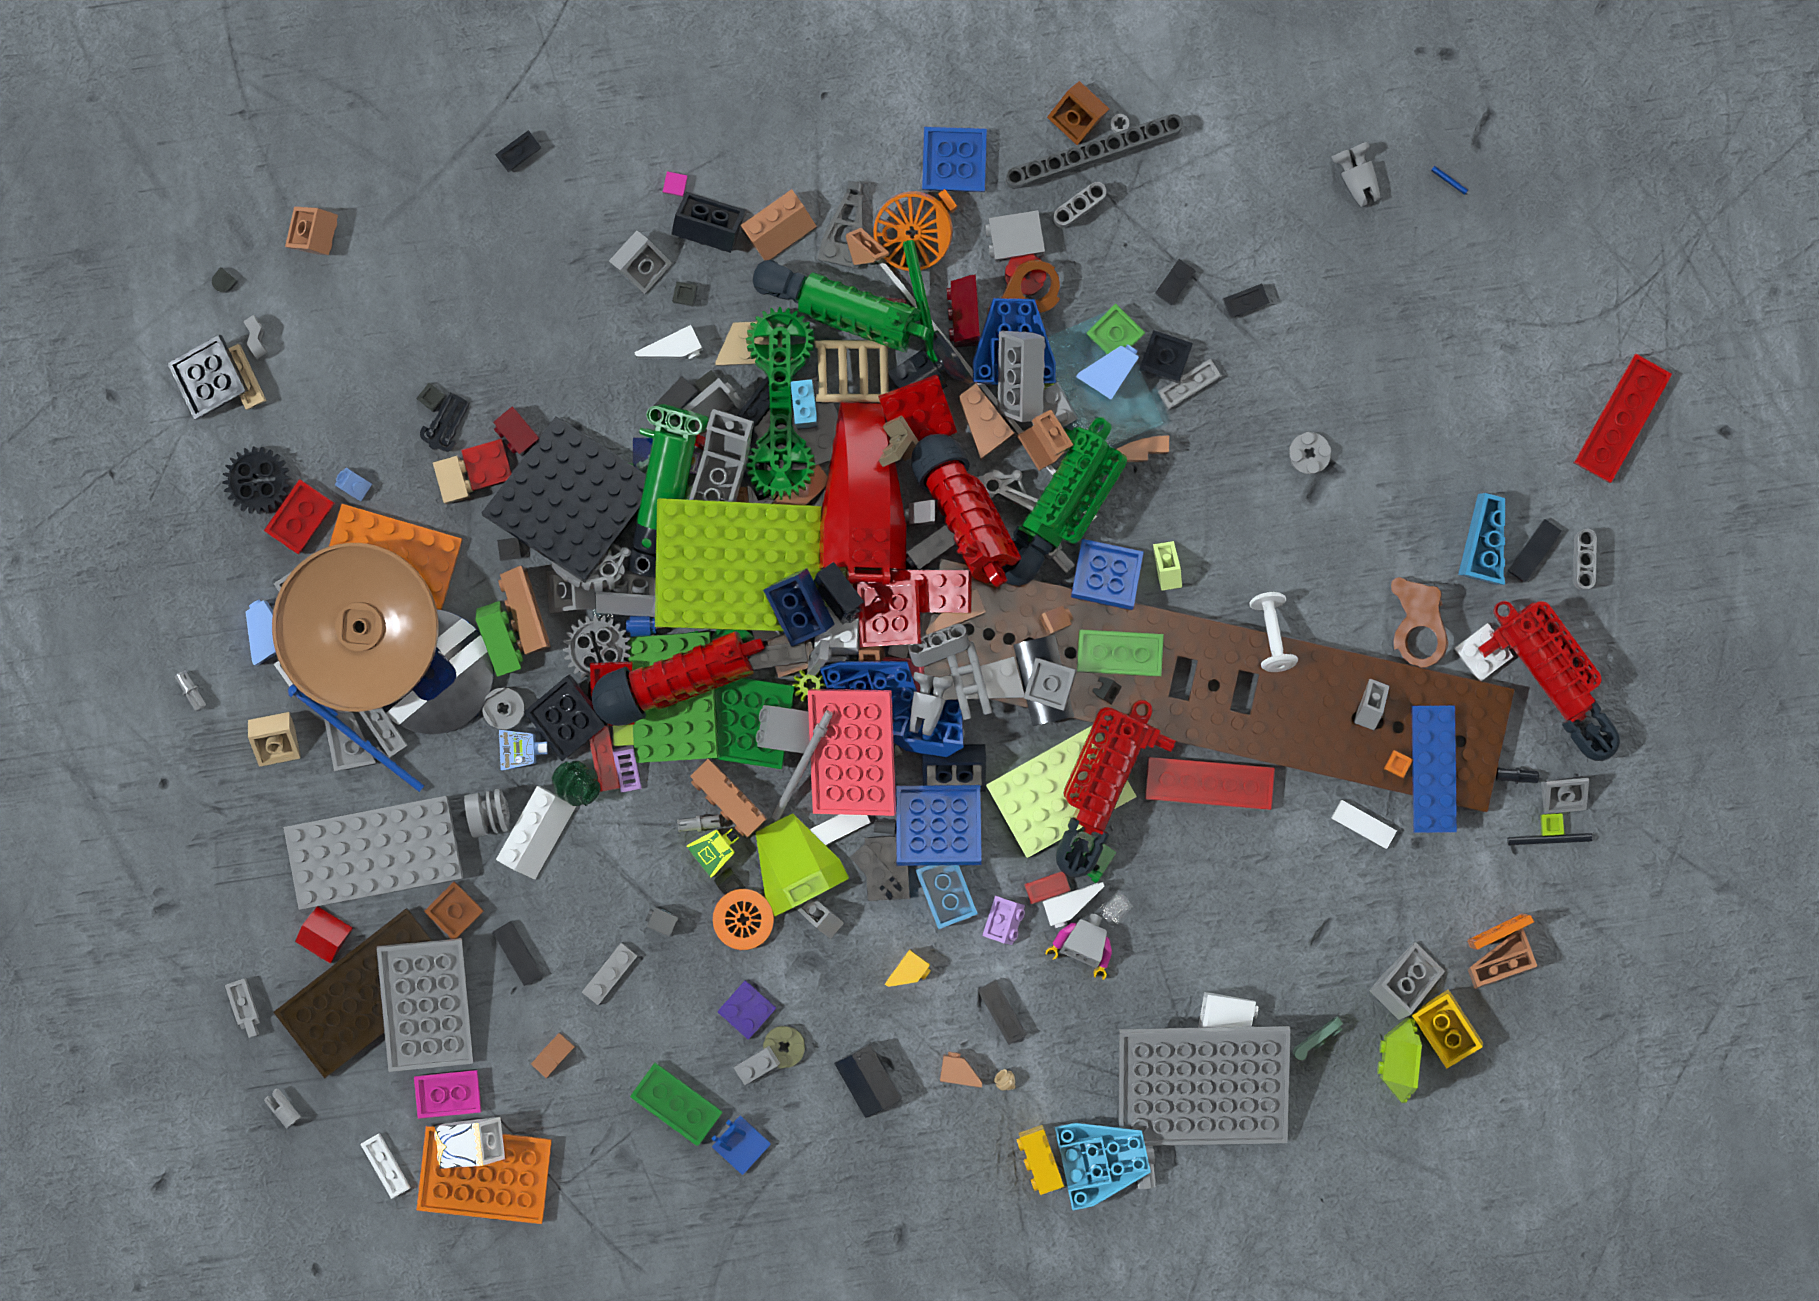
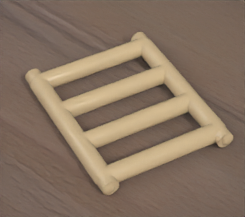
M821 340L814 342L815 348L818 349L819 394L816 395V402H880L878 396L889 392L888 348L890 347L870 340ZM826 349H838L839 394H827ZM847 349H859L860 394H848ZM867 349L880 350L881 394H868Z

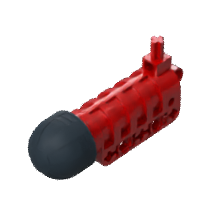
M932 434L924 437L917 443L911 455L912 469L920 487L923 490L930 491L932 497L938 500L937 506L941 514L946 516L945 522L949 530L955 533L954 540L959 548L957 551L963 555L972 576L988 584L991 581L994 586H1001L1007 581L1002 567L1005 564L1013 566L1021 560V556L984 484L977 477L967 472L970 463L962 447L955 439L944 434Z
M735 631L716 638L706 645L695 646L693 650L677 653L667 660L661 659L656 661L653 665L646 668L641 667L630 671L627 667H623L607 673L598 680L593 689V708L603 721L611 725L623 726L644 719L646 717L645 711L649 709L666 708L752 675L754 672L747 656L765 649L762 640L755 639L743 644L740 633Z

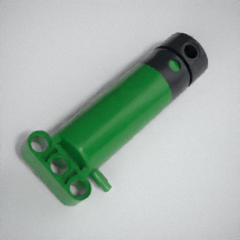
M666 404L652 406L647 410V420L651 424L656 425L655 430L640 428L639 430L641 435L653 438L634 534V547H632L628 565L630 571L656 578L657 499H685L697 435L707 432L706 428L709 422L705 415ZM658 410H659V411L661 412V414H662L661 419L658 418V415H657ZM677 415L681 419L680 425L676 421ZM696 420L700 424L699 430L695 426Z

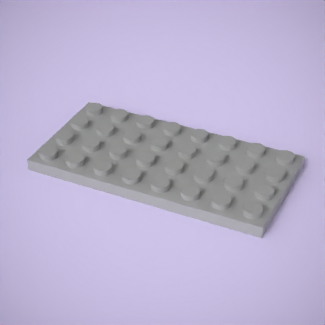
M448 796L283 827L299 910L463 878Z

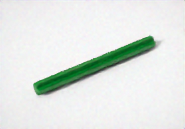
M907 240L903 242L916 305L922 313L920 323L931 329L928 339L924 340L928 358L935 363L938 360L933 351L932 337L934 328L914 240Z

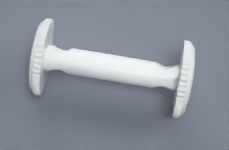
M1279 592L1262 593L1250 601L1252 609L1264 610L1270 650L1273 657L1262 661L1261 667L1268 672L1285 671L1294 667L1298 662L1297 656L1283 654V645L1275 608L1285 603L1286 597Z

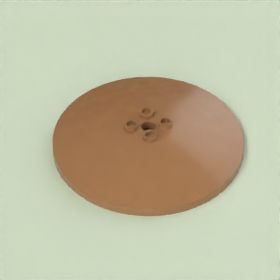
M366 543L333 545L319 550L303 560L290 573L282 585L275 602L272 617V636L275 651L284 672L291 682L317 703L348 712L382 708L409 693L427 672L435 654L439 633L435 601L428 585L419 572L396 553L383 547ZM358 621H362L365 625L362 633L357 632L355 629V624Z

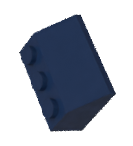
M808 568L796 572L763 590L791 646L820 635L835 625Z

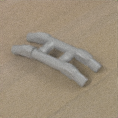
M972 641L969 642V647L967 648L971 664L958 667L955 654L947 657L963 720L971 718L966 695L977 692L983 713H992L975 645ZM973 672L976 684L964 687L961 675Z

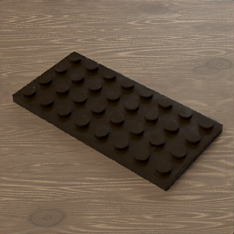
M408 908L404 909L273 1012L324 1079L385 1032L377 946L433 941Z

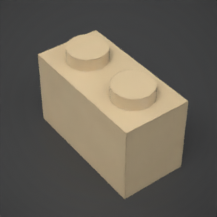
M458 456L433 462L445 504L471 498L470 492L473 491L470 481L465 479L464 472H467L464 460H460Z

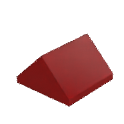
M317 906L303 923L295 942L331 964L353 927Z

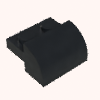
M920 350L888 373L898 388L936 374L939 377L942 389L948 386L934 363L923 350Z

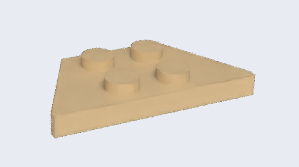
M751 322L732 324L716 360V366L755 364L756 358L751 359V352L747 350V346L750 344H746V338L749 337L747 330H752ZM769 336L755 338L754 343L769 345ZM780 338L778 340V347L782 348V339Z

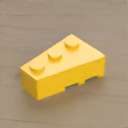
M1043 1125L1020 1132V1138L1016 1140L1020 1151L1024 1150L1027 1156L1026 1159H1023L1027 1171L1032 1170L1034 1178L1030 1180L1034 1191L1039 1190L1040 1195L1064 1187Z

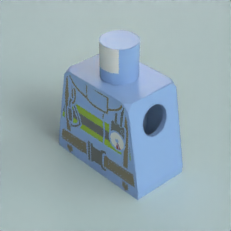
M499 730L501 770L535 764L536 755L548 754V743L536 742L535 734Z

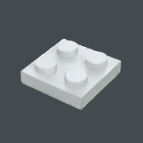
M1488 623L1454 648L1462 661L1480 682L1513 657L1507 647L1502 650L1498 648L1486 658L1480 654L1478 647L1492 638L1489 634L1494 631Z

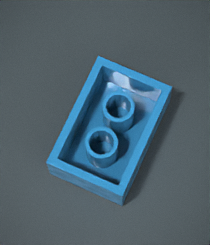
M926 865L915 869L938 929L978 914L959 865Z

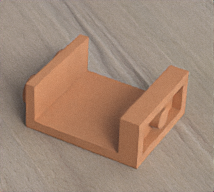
M1052 410L1035 417L1032 420L1034 425L1017 435L1039 471L1055 463L1073 446Z

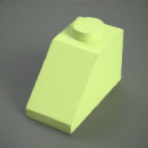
M1174 541L1153 544L1161 591L1181 588V568Z

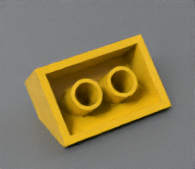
M1449 989L1431 999L1412 1014L1446 1069L1483 1047L1482 1040Z

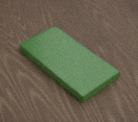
M1079 630L1077 672L1161 676L1164 634Z

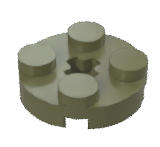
M789 1026L773 1028L766 1035L763 1043V1049L767 1046H770L780 1062L777 1066L779 1068H789L796 1065L802 1059L805 1051V1041L802 1034L797 1029ZM781 1041H783V1043L788 1042L790 1044L788 1046V1052H785L784 1050H779V1043Z

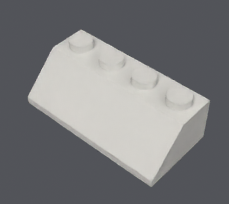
M537 786L496 860L519 873L536 879L576 806L545 788Z

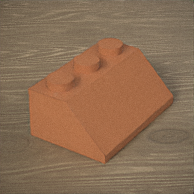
M792 189L741 225L743 232L763 260H771L817 227Z

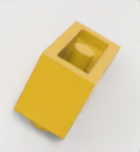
M909 949L887 979L885 985L890 987L915 983L920 978L924 980L931 971L928 969L930 963Z

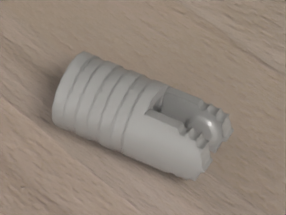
M276 1088L272 1093L273 1097L267 1096L264 1101L287 1129L296 1123L301 1116L283 1093Z

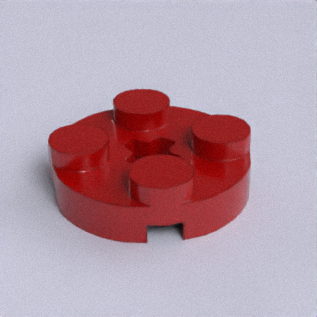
M1034 255L1012 258L1005 268L1006 284L1008 285L1013 273L1020 264L1028 260L1040 259ZM1034 269L1030 271V279H1022L1021 291L1024 296L1033 295L1043 287L1046 280V271Z

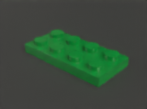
M656 1062L630 1096L696 1146L701 1143L723 1112Z

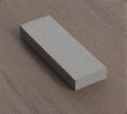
M1209 359L1183 375L1179 384L1172 382L1157 393L1169 410L1222 376L1213 361Z

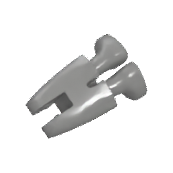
M1368 142L1351 148L1350 152L1345 150L1332 156L1333 162L1342 165L1345 170L1341 175L1354 199L1361 207L1367 205L1363 189L1368 188L1374 202L1381 199L1372 161L1366 162L1365 153L1370 147ZM1351 155H1352V157L1354 158V160H1355V162H1356V164H1357L1356 167H1353V165H1352Z
M914 672L913 677L920 684V692H914L910 731L918 733L922 720L925 719L923 734L931 736L946 699L942 698L943 693L951 687L952 681ZM934 686L933 695H930L931 688Z

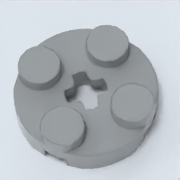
M1306 432L1292 441L1289 447L1291 465L1302 474L1318 473L1328 465L1331 458V447L1327 440L1317 433ZM1314 449L1315 457L1307 459L1304 450Z
M497 688L491 691L485 698L486 702L482 710L483 716L488 724L493 727L511 729L518 725L525 715V704L522 697L510 688ZM501 703L509 705L507 714L504 712L499 713L498 710L501 708Z

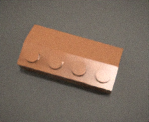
M518 566L500 574L501 580H498L501 591H505L507 600L504 601L507 611H511L514 618L511 620L514 632L518 631L520 639L517 640L520 651H524L525 655L551 648L527 569L523 566Z

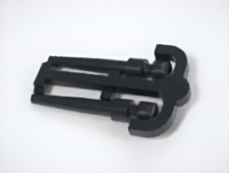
M450 392L435 420H432L431 428L428 429L424 425L421 428V439L428 443L429 447L433 450L440 449L444 452L453 450L456 442L451 441V438H454L455 431L470 402ZM453 398L455 402L444 420L442 417ZM461 402L464 406L452 424L449 421ZM439 422L443 423L434 439L430 440L425 437L424 434L426 432L427 437L432 438L435 434L434 431L437 430L440 425ZM448 426L450 427V429H448L446 433L447 436L442 440V443L444 445L442 446L440 445L439 440L442 434L444 433L446 427Z

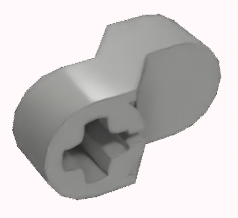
M252 315L244 320V324L250 332L247 345L258 359L268 352L261 341L264 328L256 316Z

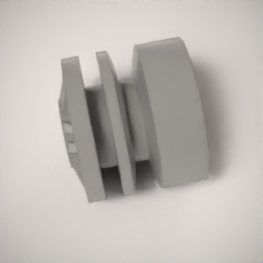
M501 788L494 790L495 799L491 790L486 791V801H483L480 793L464 796L467 822L473 838L488 835V825H491L494 833H499V823L503 832L509 831L510 812Z

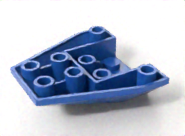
M993 298L973 359V382L998 385L999 331L1031 332L1045 337L1043 383L1055 384L1056 362L1035 299Z
M840 661L820 668L828 689L891 690L893 719L912 706L914 692H917L907 661Z

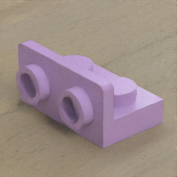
M995 896L982 936L1012 945L1018 937V926L1024 918L1025 905Z

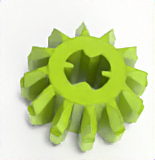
M803 670L799 671L803 676L802 679L794 676V679L800 683L792 684L795 688L800 687V690L794 693L795 696L804 693L801 701H804L806 696H808V688L804 687L805 682L808 683L807 680L812 679V682L816 683V688L813 689L826 687L825 683H820L824 679L821 675L817 678L819 672L813 676L805 675Z

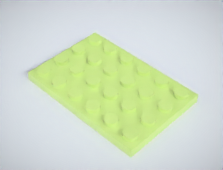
M1092 726L986 785L1026 858L1062 839L1064 832L1069 830L1068 823L1071 818H1075L1076 808L1067 802L1063 791ZM1098 733L1095 738L1097 742L1104 739L1101 733ZM1094 753L1087 756L1089 760L1096 757ZM1086 771L1081 772L1078 775V779L1084 780L1088 773ZM1128 780L1114 809L1137 797ZM1077 792L1075 794L1071 793L1070 797H1078L1079 794ZM1078 825L1076 830L1082 828L1083 826Z

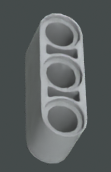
M1094 182L1060 206L1054 213V224L1059 228H1066L1100 204L1106 195L1105 185L1100 182ZM1094 188L1100 189L1102 196L1099 198L1093 197L1091 190ZM1076 201H1083L1085 208L1082 210L1076 209L1074 206ZM1059 213H1066L1069 220L1060 222L1057 215Z
M1591 529L1580 530L1574 536L1573 584L1578 590L1590 589L1596 582L1597 537ZM1583 533L1590 537L1588 544H1584L1581 541ZM1582 554H1586L1589 557L1588 565L1581 563L1580 558ZM1582 575H1586L1589 579L1587 586H1583L1580 583Z
M951 625L921 637V644L909 645L911 661L917 667L929 665L966 650L969 647V639L964 625Z

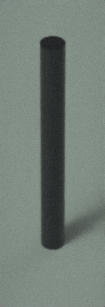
M1592 833L1507 837L1508 846L1592 842Z

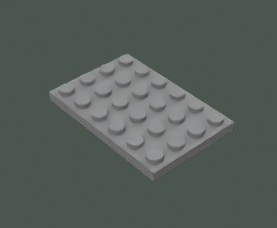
M462 938L377 946L388 1071L473 1064Z

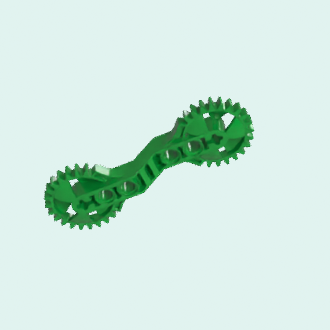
M779 307L778 312H774L773 308H770V314L762 311L763 318L756 316L757 324L751 322L752 330H747L749 337L746 338V344H750L747 346V350L751 352V359L756 358L755 365L767 375L770 393V426L765 435L756 441L758 449L751 448L753 455L748 457V461L751 463L747 464V469L750 470L748 477L752 478L751 484H757V491L764 489V496L770 492L772 499L777 494L780 500H782L785 494L791 499L792 492L799 496L798 489L800 488L805 491L806 486L804 483L811 484L809 477H814L815 475L814 471L811 470L815 469V463L812 462L814 461V455H809L811 448H805L807 445L806 441L798 436L792 426L791 382L793 376L806 364L804 357L810 358L808 351H813L812 343H814V337H812L813 329H809L810 322L804 323V315L798 318V311L790 314V308L782 312L781 307ZM769 336V345L754 343L755 338ZM790 336L805 337L806 343L791 344ZM780 338L782 339V348L778 347V340ZM779 357H783L785 359V361L781 363H778L775 360ZM778 377H784L785 381L777 382L775 381V379ZM778 424L786 425L784 429L776 428ZM780 443L786 445L784 449L776 448V446ZM779 458L783 459V468H779ZM770 462L771 470L755 469V464ZM792 462L807 463V468L792 470ZM788 477L790 478V480L792 481V483L794 484V486L791 485V483H790Z

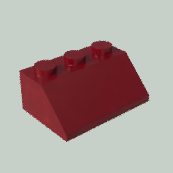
M975 274L950 281V288H947V300H951L952 308H948V321H953V328L949 329L950 341H954V347L978 346L980 332Z

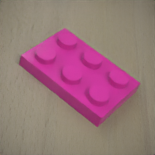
M478 1070L414 1076L418 1119L482 1112Z

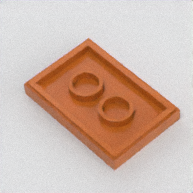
M1521 913L1468 939L1467 942L1470 948L1478 950L1534 923L1531 915Z

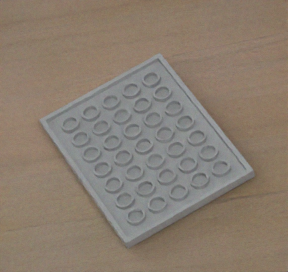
M1290 1027L1119 1029V1128L1142 1130L1145 1146L1287 1143Z

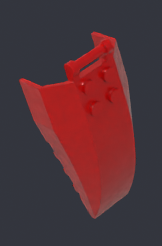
M840 403L832 457L825 486V496L821 508L819 569H824L832 562L837 567H846V579L850 584H854V582H881L883 585H889L890 568L906 570V523L896 464L893 462L883 467L879 462L883 450L890 444V438L883 428L887 421L881 404ZM854 567L882 568V574L855 573Z

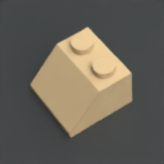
M290 712L248 720V739L259 767L300 759L296 730Z

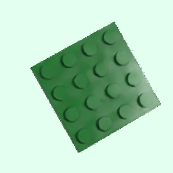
M742 678L714 689L718 758L712 759L783 769L784 750L757 746L756 734L760 730L761 723L759 721V713L763 709V705L792 709L795 686Z

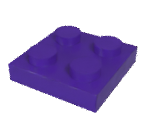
M745 980L717 1012L749 1040L776 1007Z

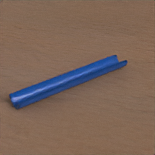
M1436 166L1432 168L1431 171L1462 194H1466L1468 190Z

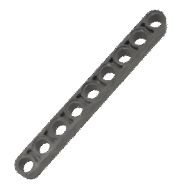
M1170 114L1012 167L1007 171L1006 184L1012 189H1018L1176 136L1183 127V120L1178 114ZM1176 121L1179 127L1174 130L1170 129L1168 122ZM1155 127L1158 129L1159 134L1151 136L1148 133V129ZM1136 134L1139 137V141L1132 143L1129 141L1128 136ZM1115 140L1119 143L1120 147L1114 150L1108 146V143ZM1091 147H1096L1099 149L1100 154L1092 156L1088 150ZM1074 153L1079 155L1080 161L1077 163L1071 162L1069 155ZM1056 160L1060 163V167L1054 170L1050 168L1049 162ZM1038 167L1041 173L1038 176H1032L1029 169ZM1016 173L1020 175L1021 180L1017 183L1012 182L1009 179L1011 174Z

